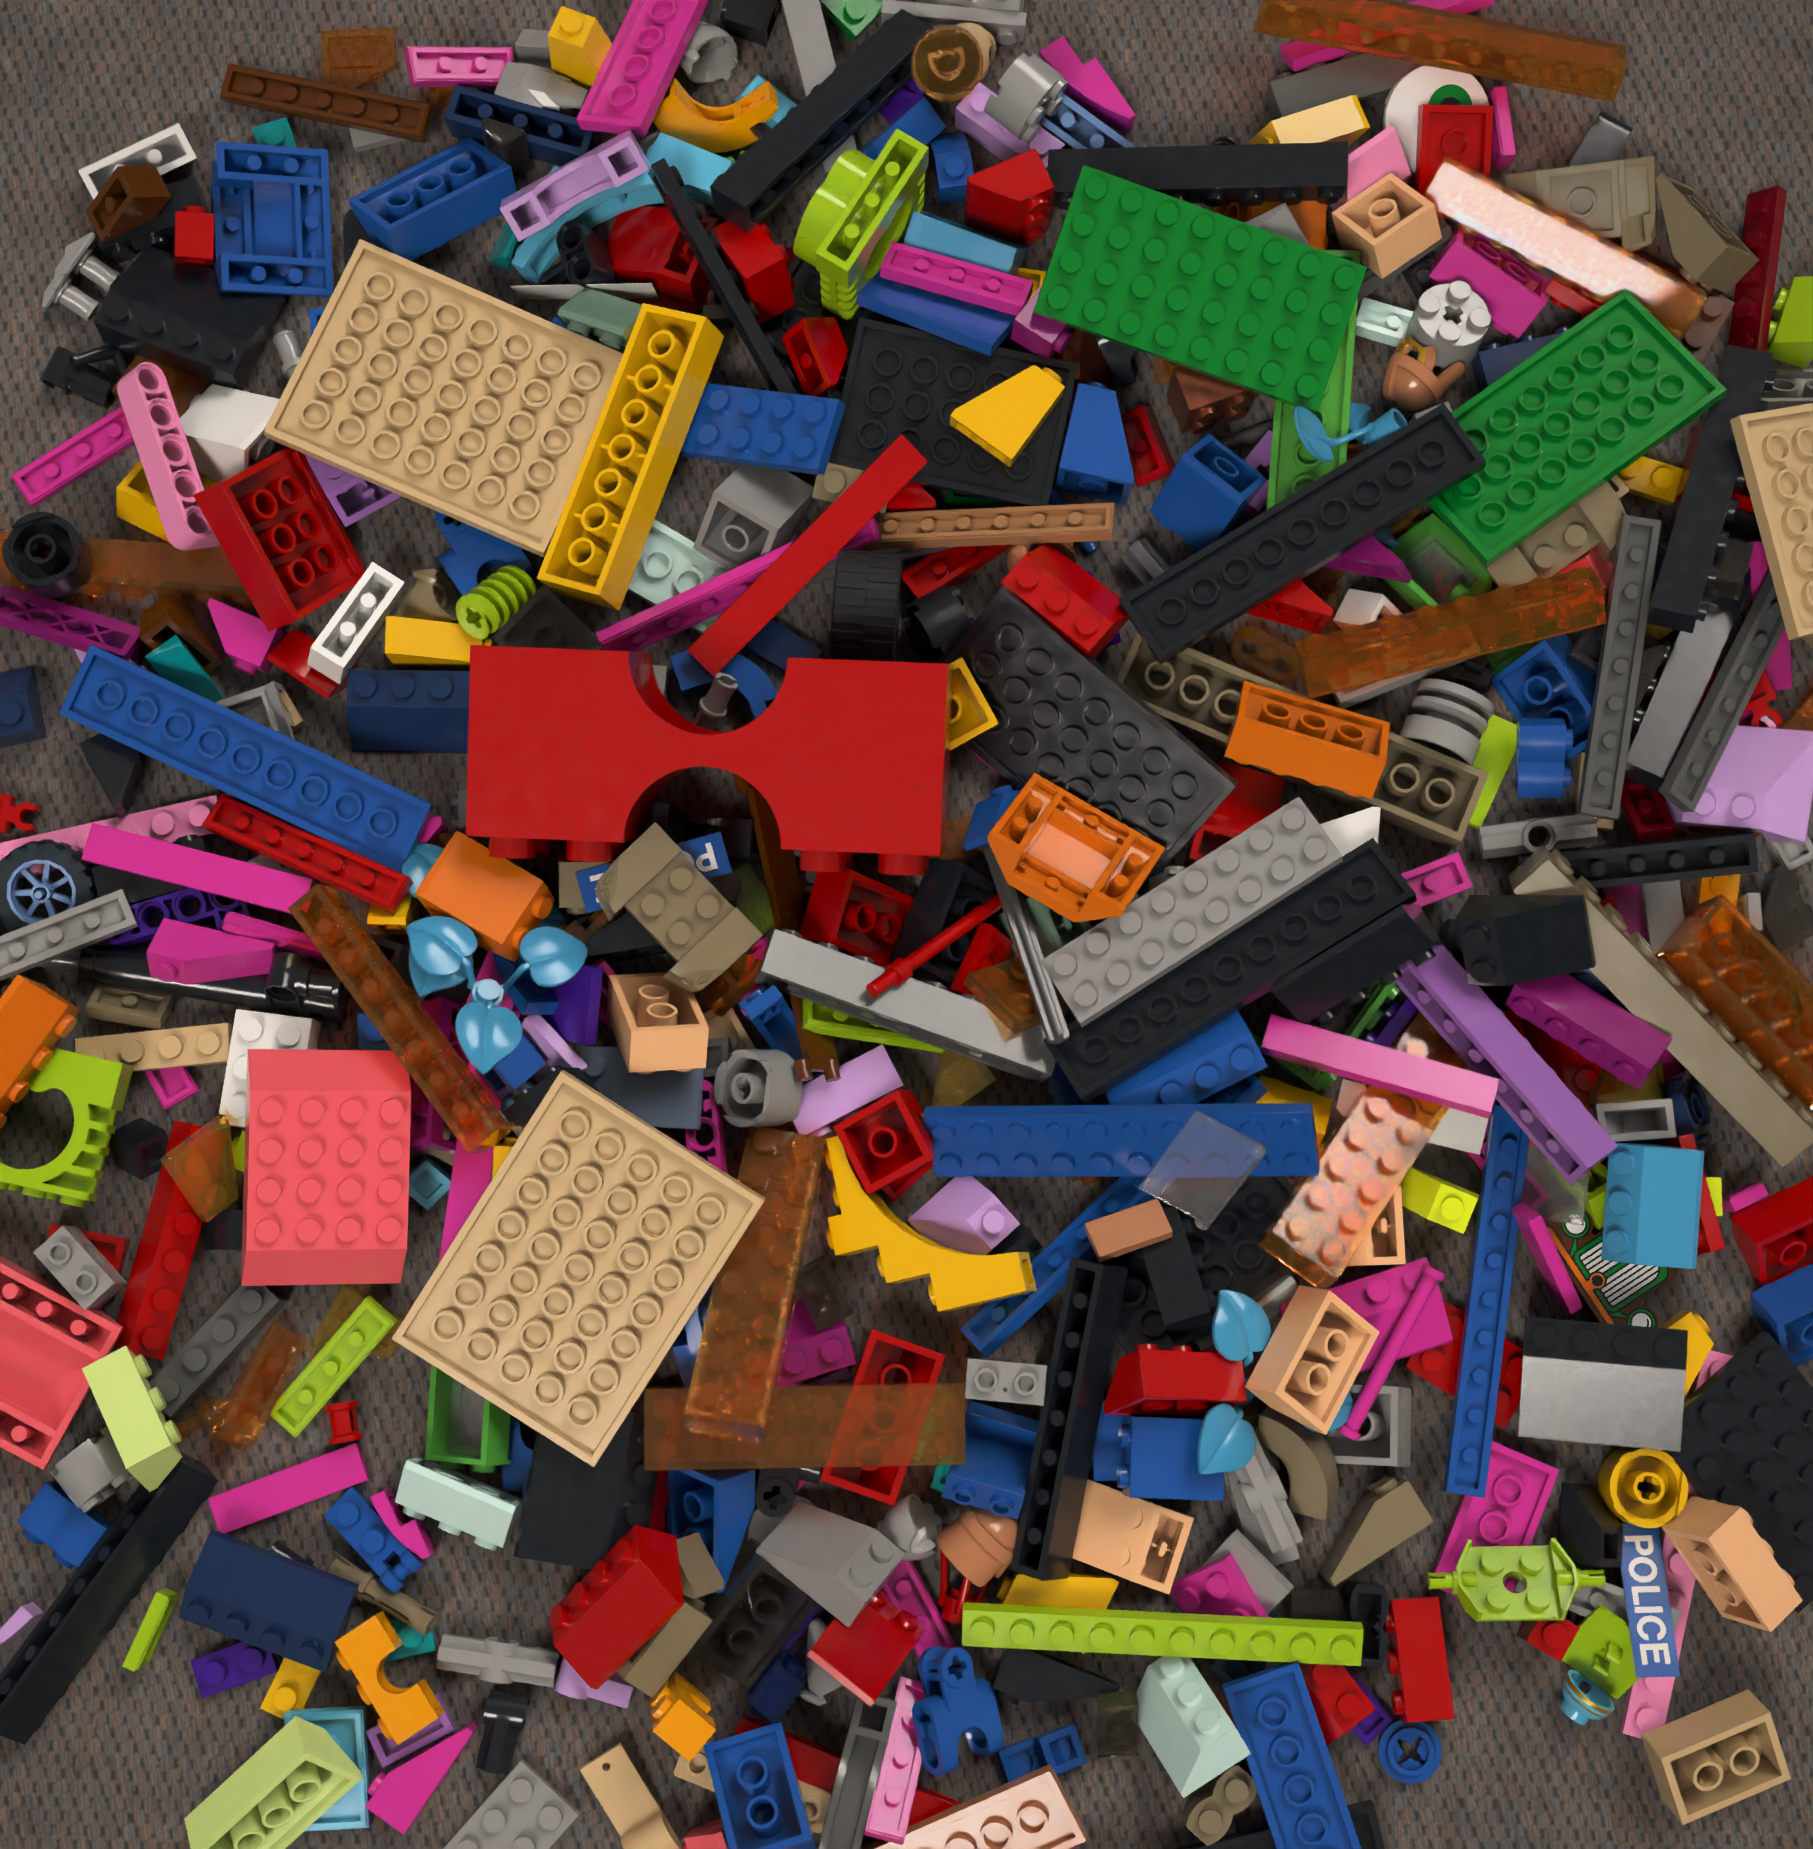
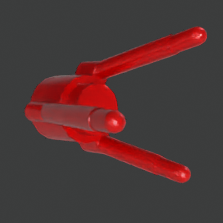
M943 1524L941 1527V1531L948 1526V1524ZM941 1551L940 1593L937 1605L943 1607L941 1618L948 1622L962 1625L963 1602L982 1603L994 1576L984 1586L979 1587L975 1597V1593L970 1590L972 1582L965 1576L962 1586L952 1587L951 1593H949V1559Z

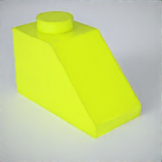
M1409 1165L1406 1166L1399 1183L1402 1193V1206L1428 1220L1464 1234L1480 1194Z

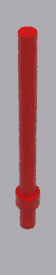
M998 892L904 959L897 958L887 965L883 974L867 984V992L876 998L893 985L899 986L911 978L915 969L1001 909L1002 904Z

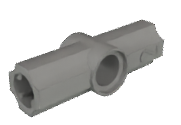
M1578 814L1549 818H1530L1525 821L1478 827L1482 859L1534 853L1542 845L1548 851L1555 848L1559 850L1597 845L1598 837L1595 817ZM1535 826H1543L1547 832L1545 841L1537 846L1531 845L1528 840V833Z
M1255 1433L1256 1447L1252 1459L1246 1466L1235 1472L1239 1479L1237 1484L1251 1515H1255L1271 1552L1275 1553L1295 1546L1303 1538L1287 1505L1286 1499L1288 1497L1275 1468L1273 1466L1270 1467Z
M444 1633L437 1655V1669L478 1675V1679L492 1683L511 1684L513 1681L547 1687L555 1686L561 1653L559 1651L522 1646L516 1640H511L510 1643L498 1642V1637L479 1639Z

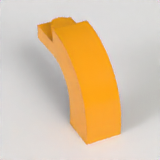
M674 77L652 122L662 133L711 153L733 151L758 140L756 124L767 122L773 117L776 110L779 109L777 91L769 81H766L731 105L710 107L695 101Z

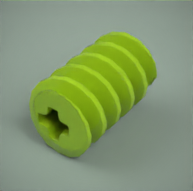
M506 565L500 567L495 573H492L486 580H483L457 601L455 609L460 626L472 637L486 639L490 633H495L500 626H504L509 619H513L519 612H522L537 599L536 585L532 578L517 566Z

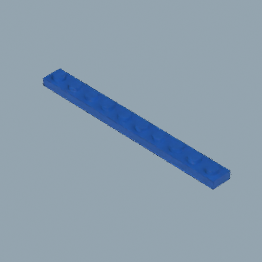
M1251 1075L1201 1100L1197 1104L1256 1103L1268 1090L1263 1082L1254 1075ZM1178 1176L1120 1177L1031 1261L1037 1291L988 1302L960 1331L987 1359L1066 1284L1071 1258L1092 1259L1095 1256V1252L1084 1229L1085 1223L1154 1200Z
M1498 1105L1493 1106L1489 1118L1443 1491L1481 1498H1485L1519 1226L1511 1208L1522 1201L1529 1137L1507 1111Z

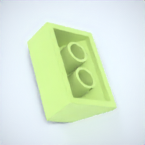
M124 1346L82 1368L125 1468L151 1492L159 1487L182 1458L177 1443L182 1441V1437L172 1420L166 1422L162 1410L167 1408V1404L157 1387L151 1388L147 1377L152 1375V1371L142 1354L135 1356L127 1346Z

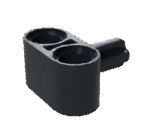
M576 221L564 223L556 237L561 261L542 273L539 278L540 284L565 285L568 282H572L584 288H590L587 284H613L615 278L614 269L602 236Z

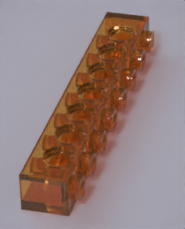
M316 884L288 908L467 1153L484 1154L508 1135L513 1129L507 1119L338 891L332 887Z

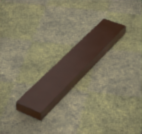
M231 63L228 64L220 95L221 100L232 104L426 143L434 107L429 103Z

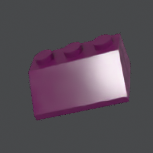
M835 1288L777 1306L781 1311L788 1340L754 1357L739 1337L727 1333L744 1399L857 1364Z

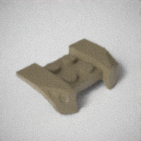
M1655 156L1505 175L1506 191L1539 205L1523 240L1510 235L1513 254L1519 260L1547 264L1546 245L1621 236L1624 255L1652 244L1657 235Z
M1607 481L1487 568L1482 563L1481 565L1519 615L1546 607V600L1549 596L1543 584L1587 552L1597 547L1605 564L1615 554L1619 519L1627 514L1618 495Z
M655 822L618 856L599 878L595 888V895L609 921L625 907L677 962L663 978L688 992L700 991L727 970L763 934L737 907L734 908L681 853L682 849Z

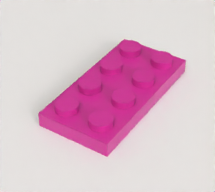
M1492 1441L1485 1498L1461 1495L1431 1573H1446L1455 1570L1468 1539H1472L1471 1547L1530 1546L1559 1469ZM1512 1578L1503 1581V1584L1508 1591L1513 1592L1517 1580ZM1440 1589L1452 1594V1589Z

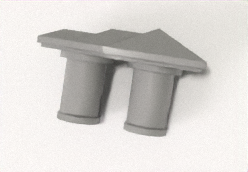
M506 62L494 92L495 96L542 109H550V111L573 117L572 108L581 109L588 94L587 89L571 82V78L557 74L555 70L515 62Z
M90 232L66 246L65 255L55 268L54 278L44 292L42 311H49L54 303L56 305L61 303L88 322L98 309L100 302L95 301L73 286L72 279L75 275L81 273L105 289L106 292H109L121 274L92 255L95 248L94 233Z

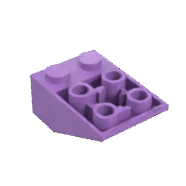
M304 454L345 527L402 497Z

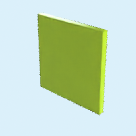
M1599 1604L1578 1625L1580 1629L1562 1661L1617 1700L1639 1679L1636 1678L1629 1624Z

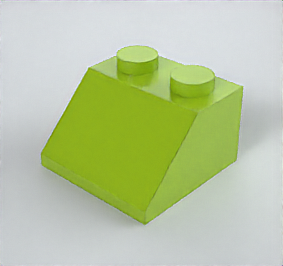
M1813 276L1794 277L1785 288L1780 287L1778 289L1772 309L1777 311L1774 320L1770 321L1767 353H1773V359L1803 369L1813 360Z

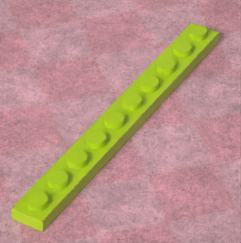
M963 1602L962 1646L1361 1666L1364 1629L1362 1622Z

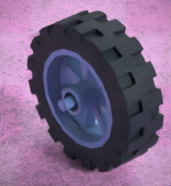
M50 839L31 841L12 850L0 860V916L5 922L3 926L11 932L45 919L34 915V912L41 903H45L49 917L56 915L57 912L52 898L69 904L67 910L96 899L97 890L91 870L92 864L88 865L86 861L82 860L83 853L71 849V845L64 842L57 843ZM44 864L42 882L28 867ZM52 866L60 869L65 877L56 882L50 879ZM22 874L34 885L33 888L18 889V880ZM69 881L72 888V897L59 893V886ZM31 895L33 903L28 910L21 903L19 896Z

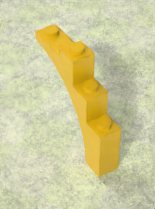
M834 1136L826 1139L828 1149L825 1150V1160L829 1170L833 1171L836 1185L833 1187V1199L836 1206L841 1209L840 1215L828 1217L829 1227L826 1230L828 1244L834 1250L835 1256H850L879 1248L880 1254L877 1256V1266L880 1275L885 1277L886 1283H902L930 1276L931 1282L928 1284L929 1297L932 1304L937 1306L938 1312L953 1311L1037 1291L1029 1252H1012L997 1255L969 1254L942 1246L917 1233L891 1211L877 1192L867 1195L839 1137Z

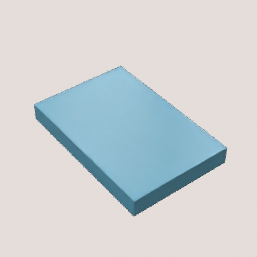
M366 1706L292 1709L285 1711L284 1726L295 1716H298L324 1728L361 1771L363 1777L305 1831L369 1828L371 1825V1811L365 1808L370 1800V1794L367 1793L370 1781Z

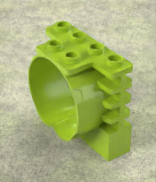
M897 128L876 160L855 148L846 150L840 155L828 173L825 182L818 188L810 200L794 240V255L816 267V270L820 272L822 306L845 320L852 319L860 308L857 305L858 293L881 269L892 241L902 243L913 211H922L924 209L925 171L928 168L929 147Z
M53 1048L54 1054L52 1059L42 1070L35 1072L28 1082L30 1084L29 1089L40 1093L59 1089L66 1094L74 1113V1127L71 1138L58 1157L38 1168H13L4 1164L0 1158V1189L20 1192L23 1186L22 1194L52 1200H58L59 1195H61L60 1203L83 1207L85 1201L96 1202L98 1194H96L99 1179L103 1178L104 1171H102L105 1156L109 1155L110 1149H108L111 1133L114 1134L116 1126H114L117 1111L123 1110L134 1066Z

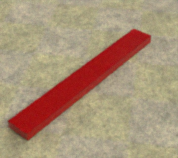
M900 434L687 648V651L714 677L928 461Z

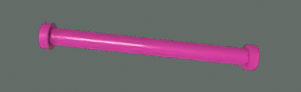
M1425 1263L1421 1269L1424 1274L1355 1402L1347 1422L1337 1429L1338 1432L1358 1442L1361 1436L1358 1431L1438 1280L1442 1282L1445 1277L1444 1273Z

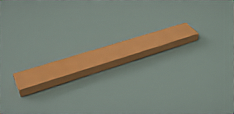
M1113 502L886 512L885 515L876 514L874 516L882 538L857 550L1113 541L1116 510Z

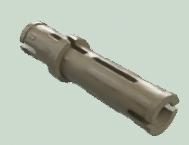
M341 1555L333 1561L328 1569L330 1574L359 1584L356 1594L357 1600L361 1602L366 1600L376 1605L396 1619L413 1627L424 1636H427L428 1632L432 1631L439 1618L438 1612L422 1605L400 1590L397 1593L390 1591L373 1570L367 1572Z

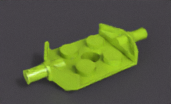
M1555 1538L1550 1539L1549 1545L1471 1547L1472 1539H1468L1455 1570L1446 1573L1427 1572L1428 1589H1452V1594L1458 1596L1465 1612L1476 1622L1565 1620L1575 1592H1580L1581 1587H1605L1603 1569L1580 1570L1576 1568L1574 1562ZM1510 1578L1516 1579L1523 1584L1525 1590L1521 1593H1512L1505 1588L1503 1581Z

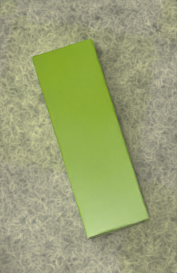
M1494 714L1487 720V730L1479 738L1481 745L1472 765L1489 773L1468 824L1476 829L1482 826L1516 751L1517 725Z

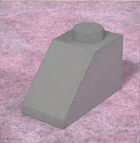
M1672 1098L1594 1105L1595 1120L1607 1130L1615 1142L1650 1143L1677 1137Z

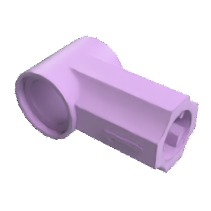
M564 1657L554 1686L556 1692L568 1697L584 1700L589 1697L626 1709L629 1707L635 1688L626 1682L617 1670L597 1690L592 1689Z

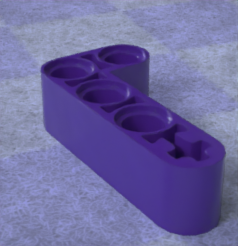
M186 888L130 905L140 930L133 928L121 933V937L115 935L104 941L122 949L151 942L159 926L152 928L150 918L158 910L163 911L164 918L197 926L216 922L219 931H223L222 923L228 911L256 919L257 916L253 904L236 900L233 904L225 906L222 896ZM199 899L201 902L200 911L195 916L188 917L186 912L187 905L192 900Z

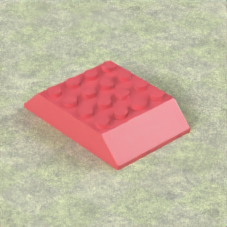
M247 1049L241 1286L401 1283L408 1239L411 1084L407 1051Z
M0 1256V1447L40 1469L46 1470L91 1389L82 1368L110 1354L124 1327L101 1309L84 1310L66 1290Z

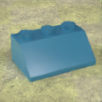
M913 211L903 242L904 245L1016 276L1028 251V248L923 211Z
M1615 1142L1618 1147L1608 1155L1601 1260L1635 1265L1696 1269L1704 1151L1641 1143Z

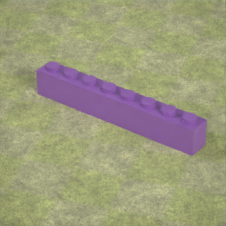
M1443 945L1434 949L1437 956L1419 967H1415L1414 963H1411L1401 969L1403 977L1395 981V983L1472 1072L1500 1079L1495 1099L1570 1185L1598 1165L1618 1147L1607 1130L1594 1119L1582 1102L1559 1079L1556 1072L1531 1047L1529 1041L1510 1023L1502 1010L1496 1007L1479 986L1468 984L1466 971Z

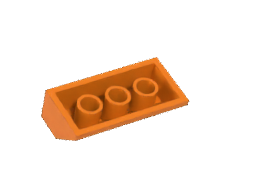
M1244 680L1228 734L1224 757L1231 758L1243 765L1252 764L1269 769L1277 775H1290L1304 779L1315 786L1335 788L1350 796H1362L1372 799L1387 760L1390 722Z
M20 975L15 977L0 998V1129L7 1120L5 1114L11 1105L18 1103L27 1094L30 1088L29 1080L37 1070H42L52 1059L54 1054L52 1049L60 1037H66L73 1030L77 1023L75 1017L80 1009L44 984Z

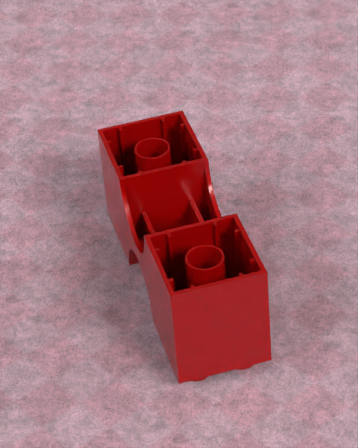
M470 645L466 836L489 837V857L536 858V854L551 853V840H567L566 860L611 862L613 857L620 856L626 850V841L640 837L647 830L653 805L663 789L684 771L693 767L705 766L734 773L745 779L762 794L777 820L781 838V849L800 850V870L846 872L848 866H853L854 852L878 853V873L925 875V870L929 869V856H940L946 848L953 665L943 663L788 657L783 683L770 706L749 724L730 732L706 729L690 722L669 704L657 683L652 653Z

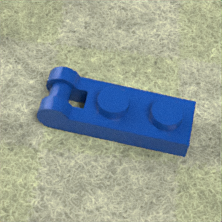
M351 1486L324 1514L328 1521L376 1572L382 1583L393 1593H397L405 1585L403 1580L411 1572L416 1573L424 1565V1561L419 1556L411 1552L392 1534L375 1507L356 1487ZM397 1554L401 1561L392 1568L388 1562Z

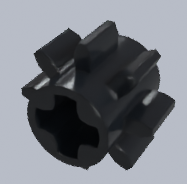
M1476 656L1466 662L1456 664L1450 682L1472 689L1486 697L1493 680L1494 671L1486 668L1488 659Z

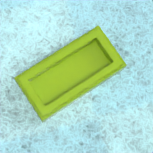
M167 1588L156 1591L122 1667L136 1672L148 1665L178 1600V1593Z

